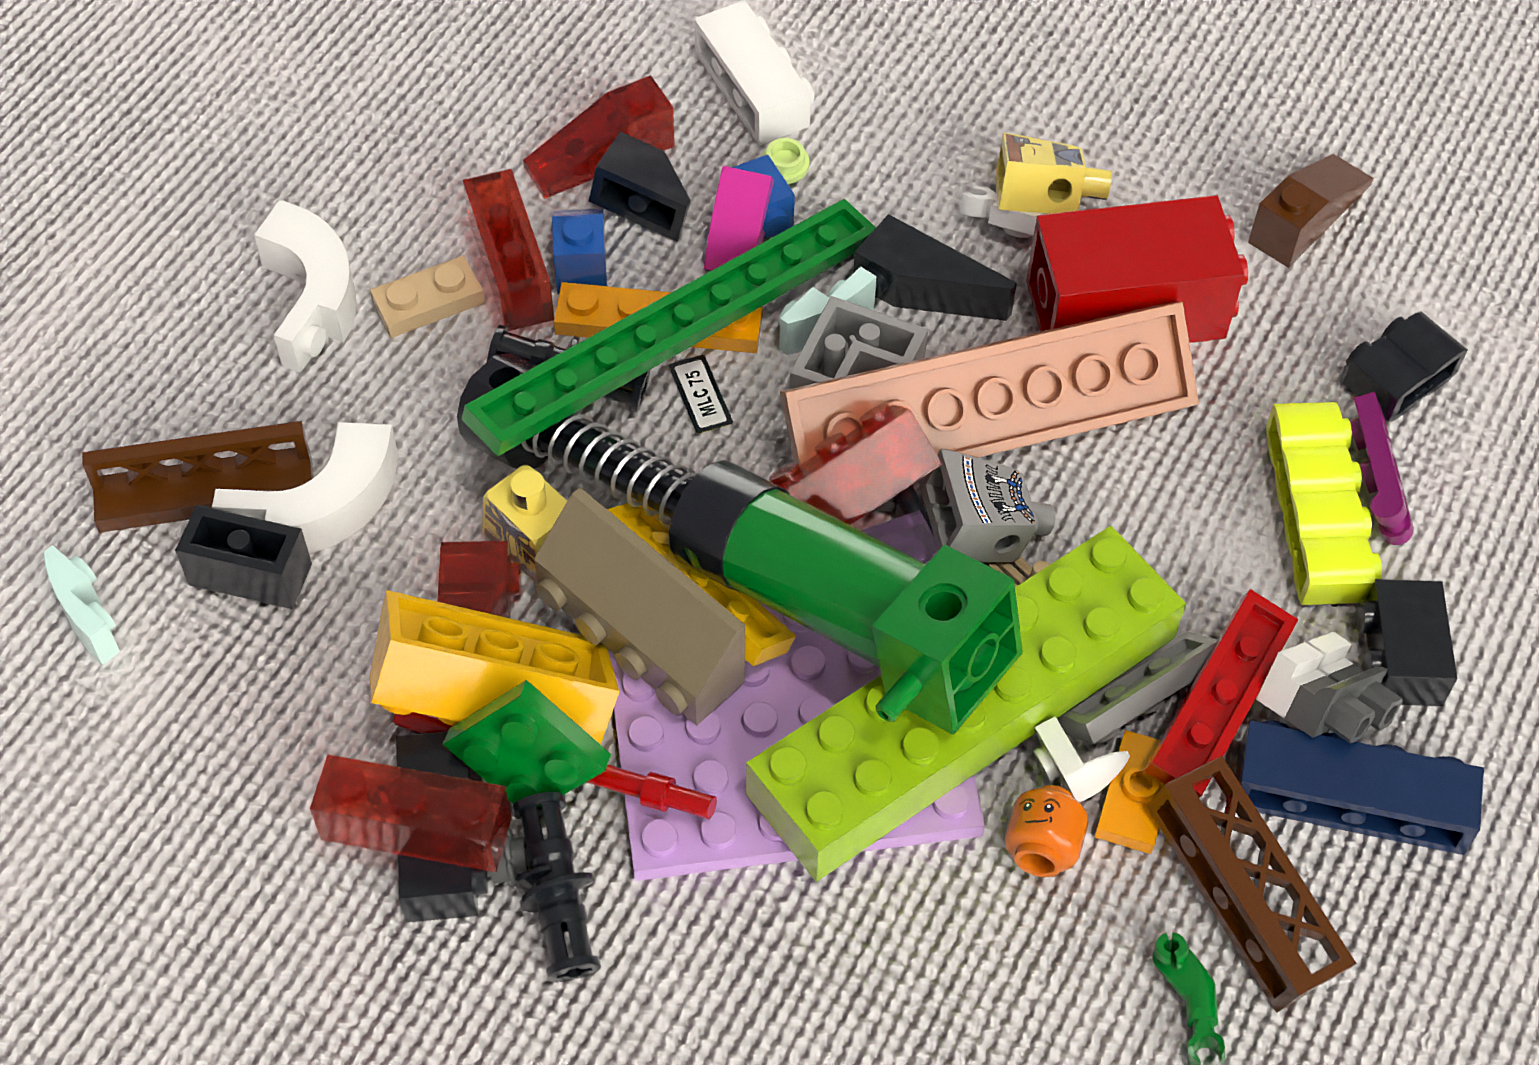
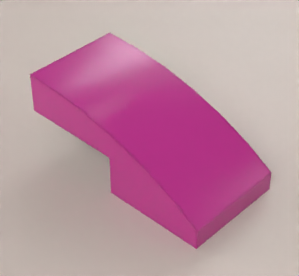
M727 166L722 167L708 235L704 270L712 271L763 243L765 235L763 225L774 183L772 176Z

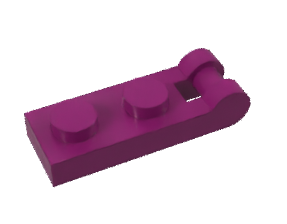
M1375 392L1354 397L1359 418L1350 420L1351 430L1358 451L1364 449L1368 451L1370 461L1360 463L1369 494L1378 492L1371 501V511L1376 522H1378L1381 536L1388 544L1402 545L1412 538L1414 526L1387 424Z

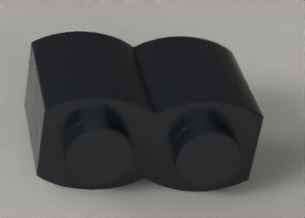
M1422 311L1411 315L1407 319L1400 316L1388 325L1381 338L1371 344L1368 341H1364L1351 352L1346 360V365L1349 368L1343 384L1357 396L1375 392L1384 418L1389 423L1408 412L1423 397L1432 394L1447 383L1459 371L1468 349Z

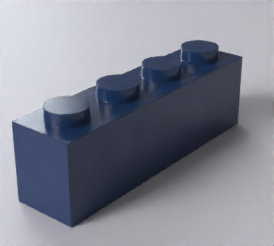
M1249 720L1239 745L1235 776L1261 814L1465 855L1480 831L1484 767L1465 764L1462 760L1451 756L1434 758L1409 753L1403 748L1391 744L1378 746L1360 742L1350 744L1336 733L1327 732L1312 738L1305 732L1291 729L1288 725L1281 722H1256Z

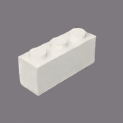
M745 0L694 18L696 55L759 146L810 127V108L814 104V93L810 83L805 77L800 78L792 67L786 49L783 46L778 47L770 36L769 28L764 18L756 16Z

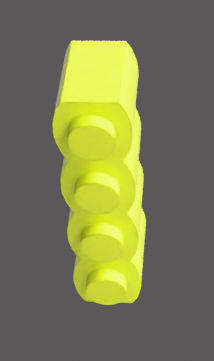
M1336 402L1273 404L1266 424L1267 445L1274 467L1276 491L1283 512L1285 537L1289 553L1292 557L1294 583L1300 604H1350L1366 600L1375 579H1381L1382 564L1379 554L1372 553L1368 542L1372 528L1371 514L1368 507H1362L1358 496L1362 477L1359 463L1352 462L1348 451L1352 440L1350 421L1348 418H1342L1340 408Z

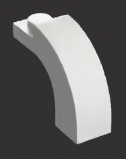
M279 200L256 231L254 237L263 268L293 278L305 286L302 295L274 334L282 367L301 373L311 357H316L321 352L326 336L344 343L354 323L357 303L356 292L347 253L336 232L324 220L312 212Z
M338 422L330 460L324 469L312 480L299 487L284 491L216 489L212 508L302 528L309 554L334 546L364 527L382 507L391 490L398 461V451L392 425Z

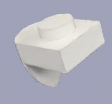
M1055 716L1035 727L1041 747L1033 752L1044 774L1050 782L1059 777L1066 790L1079 802L1102 791L1118 775L1130 758L1128 751H1120L1100 756L1083 764Z

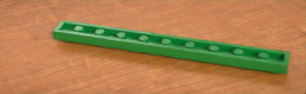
M842 199L464 406L461 420L499 456L850 257L876 227L846 199Z

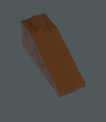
M1334 153L1288 175L1259 203L1248 243L1289 268L1372 185L1374 178Z

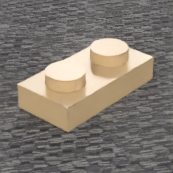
M464 255L370 289L372 303L390 338L485 303L484 291Z

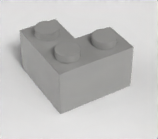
M830 296L790 372V389L923 359L926 354L928 329Z

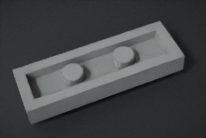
M1187 631L1058 717L1057 719L1065 734L1092 744L1102 743L1114 738L1120 733L1123 725L1139 715L1149 714L1158 710L1164 705L1165 698L1183 687L1192 686L1218 640Z

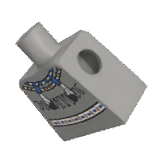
M940 449L920 484L938 551L945 544L979 562H1013L1019 559L1033 535L1048 536L1054 528L1056 514L1053 505L1032 502L1023 474L1012 467L951 450Z

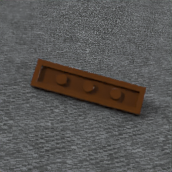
M302 421L82 452V465L93 489L94 522L99 533L189 520L196 505L212 508L216 489L284 491L299 487L314 478L312 456ZM294 442L295 444L294 448L280 450L268 448L273 444ZM225 451L237 453L235 456L225 458L214 456L215 453ZM170 459L183 461L181 464L170 466L159 463L160 461ZM115 467L128 469L127 472L103 475L101 470Z
M1223 756L1166 783L1147 804L1150 813L1276 1013L1296 1003L1311 990L1357 964ZM1214 778L1227 798L1224 813L1205 807L1193 787ZM1232 830L1253 838L1260 849L1257 864L1237 858L1230 847ZM1266 882L1286 889L1293 900L1291 917L1271 911L1263 898ZM1300 935L1319 941L1332 963L1311 974L1297 952Z

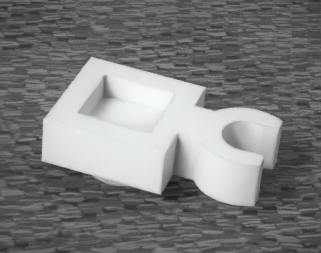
M972 186L971 193H962L959 211L971 217L989 218V224L1003 227L1006 234L1020 238L1034 235L1037 215L1045 214L1001 210L998 208L997 193L981 186Z

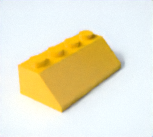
M386 590L370 670L371 703L379 704L385 710L395 714L407 715L416 712L434 716L442 722L454 726L527 680L601 745L620 692L608 649L602 643L594 645L580 634Z

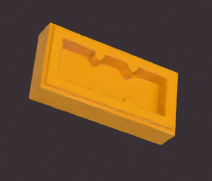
M1128 730L1124 731L1119 752L1128 751L1130 758L1109 784L1095 838L1152 854L1159 825L1147 808V804L1165 784L1146 773L1144 769L1161 740Z

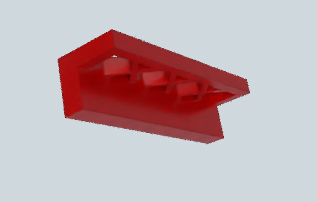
M1249 589L1241 598L1144 771L1163 784H1166L1221 756L1224 757L1263 686L1278 652L1282 651L1299 619L1252 589ZM1211 779L1193 787L1199 798L1203 795Z

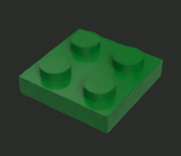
M527 680L449 728L442 744L512 804L526 796L537 793L559 792L565 795L604 772L611 757V753Z

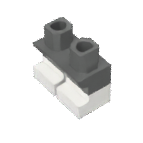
M1336 632L1328 633L1312 639L1308 643L1304 642L1278 652L1256 700L1312 738L1331 730L1350 744L1360 740L1368 731L1370 725L1378 731L1389 727L1403 702V698L1381 684L1388 669L1374 667L1363 671L1345 658L1351 643Z

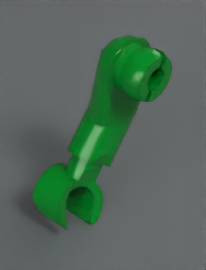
M1172 932V940H1169L1167 933H1164L1155 942L1152 955L1153 962L1158 971L1185 1001L1187 1025L1193 1029V1037L1189 1040L1187 1046L1188 1064L1201 1065V1061L1196 1054V1051L1201 1048L1214 1050L1218 1055V1061L1220 1064H1223L1225 1061V1042L1214 1029L1218 1025L1214 979L1190 950L1183 936Z

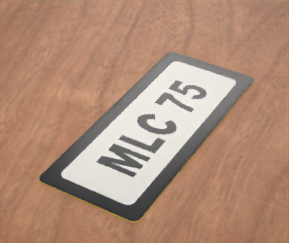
M705 355L668 365L697 434L733 424L731 415Z

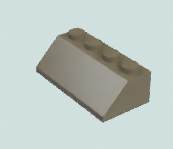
M581 487L574 491L534 558L538 583L536 591L538 595L554 611L562 609L572 617L580 633L590 643L594 645L602 643L614 654L620 668L634 680H638L641 677L655 689L658 700L669 712L674 715L682 713L697 726L745 683V624Z

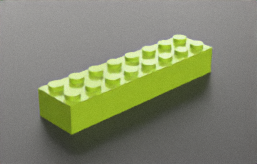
M1112 525L1015 587L1023 654L954 735L906 709L894 722L883 720L876 712V704L885 695L882 676L880 675L746 762V795L816 882L1035 734L1036 726L1054 716L1056 718L1060 717L1176 637L1186 603Z

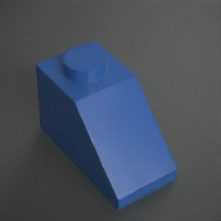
M604 209L554 211L552 215V233L557 294L560 293L562 282L607 286Z

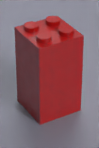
M1218 195L1037 215L1026 283L1040 332L1177 301L1183 302L1189 343L1226 339L1231 320L1238 315V297L1241 286L1246 285L1248 282V264L1243 254L1238 255L1234 244V223L1230 215L1224 214Z

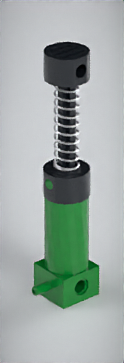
M511 353L495 355L470 377L459 401L457 421L459 433L468 444L515 469L522 465H528L535 469L540 467L547 459L556 466L563 464L567 473L574 474L579 472L582 481L590 482L595 480V485L599 490L604 491L611 488L614 498L621 499L627 496L629 506L635 508L643 505L646 515L653 516L659 513L662 524H671L669 529L670 550L677 561L729 589L748 595L880 667L885 695L876 704V712L887 722H894L906 709L954 735L1023 654L1014 579L945 544L925 564L791 496L788 490L737 464L722 460L709 464L699 473H690L687 467L680 464L674 465L670 458L663 455L657 456L654 450L647 447L642 448L637 441L625 439L622 433L610 431L606 425L594 423L590 417L579 415L577 412L497 456L461 420L464 406L536 367V365ZM581 420L588 422L589 425L582 423ZM596 428L602 429L605 433L597 431ZM612 436L619 438L621 441L613 439ZM627 444L635 446L636 450L628 447ZM643 452L650 454L653 458L645 456ZM553 456H555V457H557V458H559V459H561V460H559V461H558V460H554ZM659 461H663L667 463L669 466L667 467L659 463ZM568 464H570V465H572V466H574V467H576V468H575V469H572V468H570V467L568 466ZM675 469L683 471L685 475L676 472ZM583 472L591 475V477L585 476ZM599 480L608 485H601ZM615 489H617V490H619V491H621V492H623V493H622V494L616 493V490H615ZM631 497L638 500L639 502H633ZM647 506L653 508L654 511L649 510ZM664 515L668 516L671 519H665Z

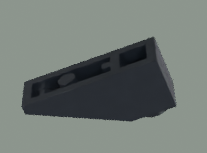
M890 214L881 221L854 253L853 273L862 267L877 277L875 298H879L893 307L1007 321L1012 315L1017 282Z

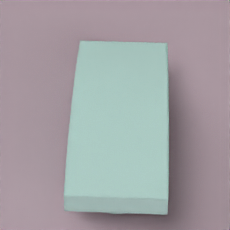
M860 267L846 281L843 279L838 281L830 290L828 297L812 287L798 301L792 300L781 312L778 320V325L780 326L779 350L786 355L802 351L830 296L873 310L877 277Z
M51 545L44 551V559L53 590L79 640L103 666L118 654L120 650L111 633V630L116 625L110 615L101 607V603L92 586L97 581V578L81 558L74 555L71 559H68Z

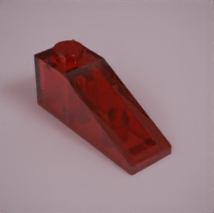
M651 75L604 94L523 159V166L544 199L593 180L596 165L620 131L663 151L675 147L673 106Z
M508 541L441 542L437 602L510 618L511 595H521L522 574L521 563L511 562Z

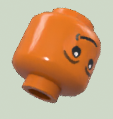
M1046 785L1020 794L1013 805L1005 833L1006 849L1013 857L1017 866L1023 871L1039 877L1058 875L1059 872L1072 868L1080 858L1088 829V813L1081 803L1073 798V795L1068 790L1062 787Z

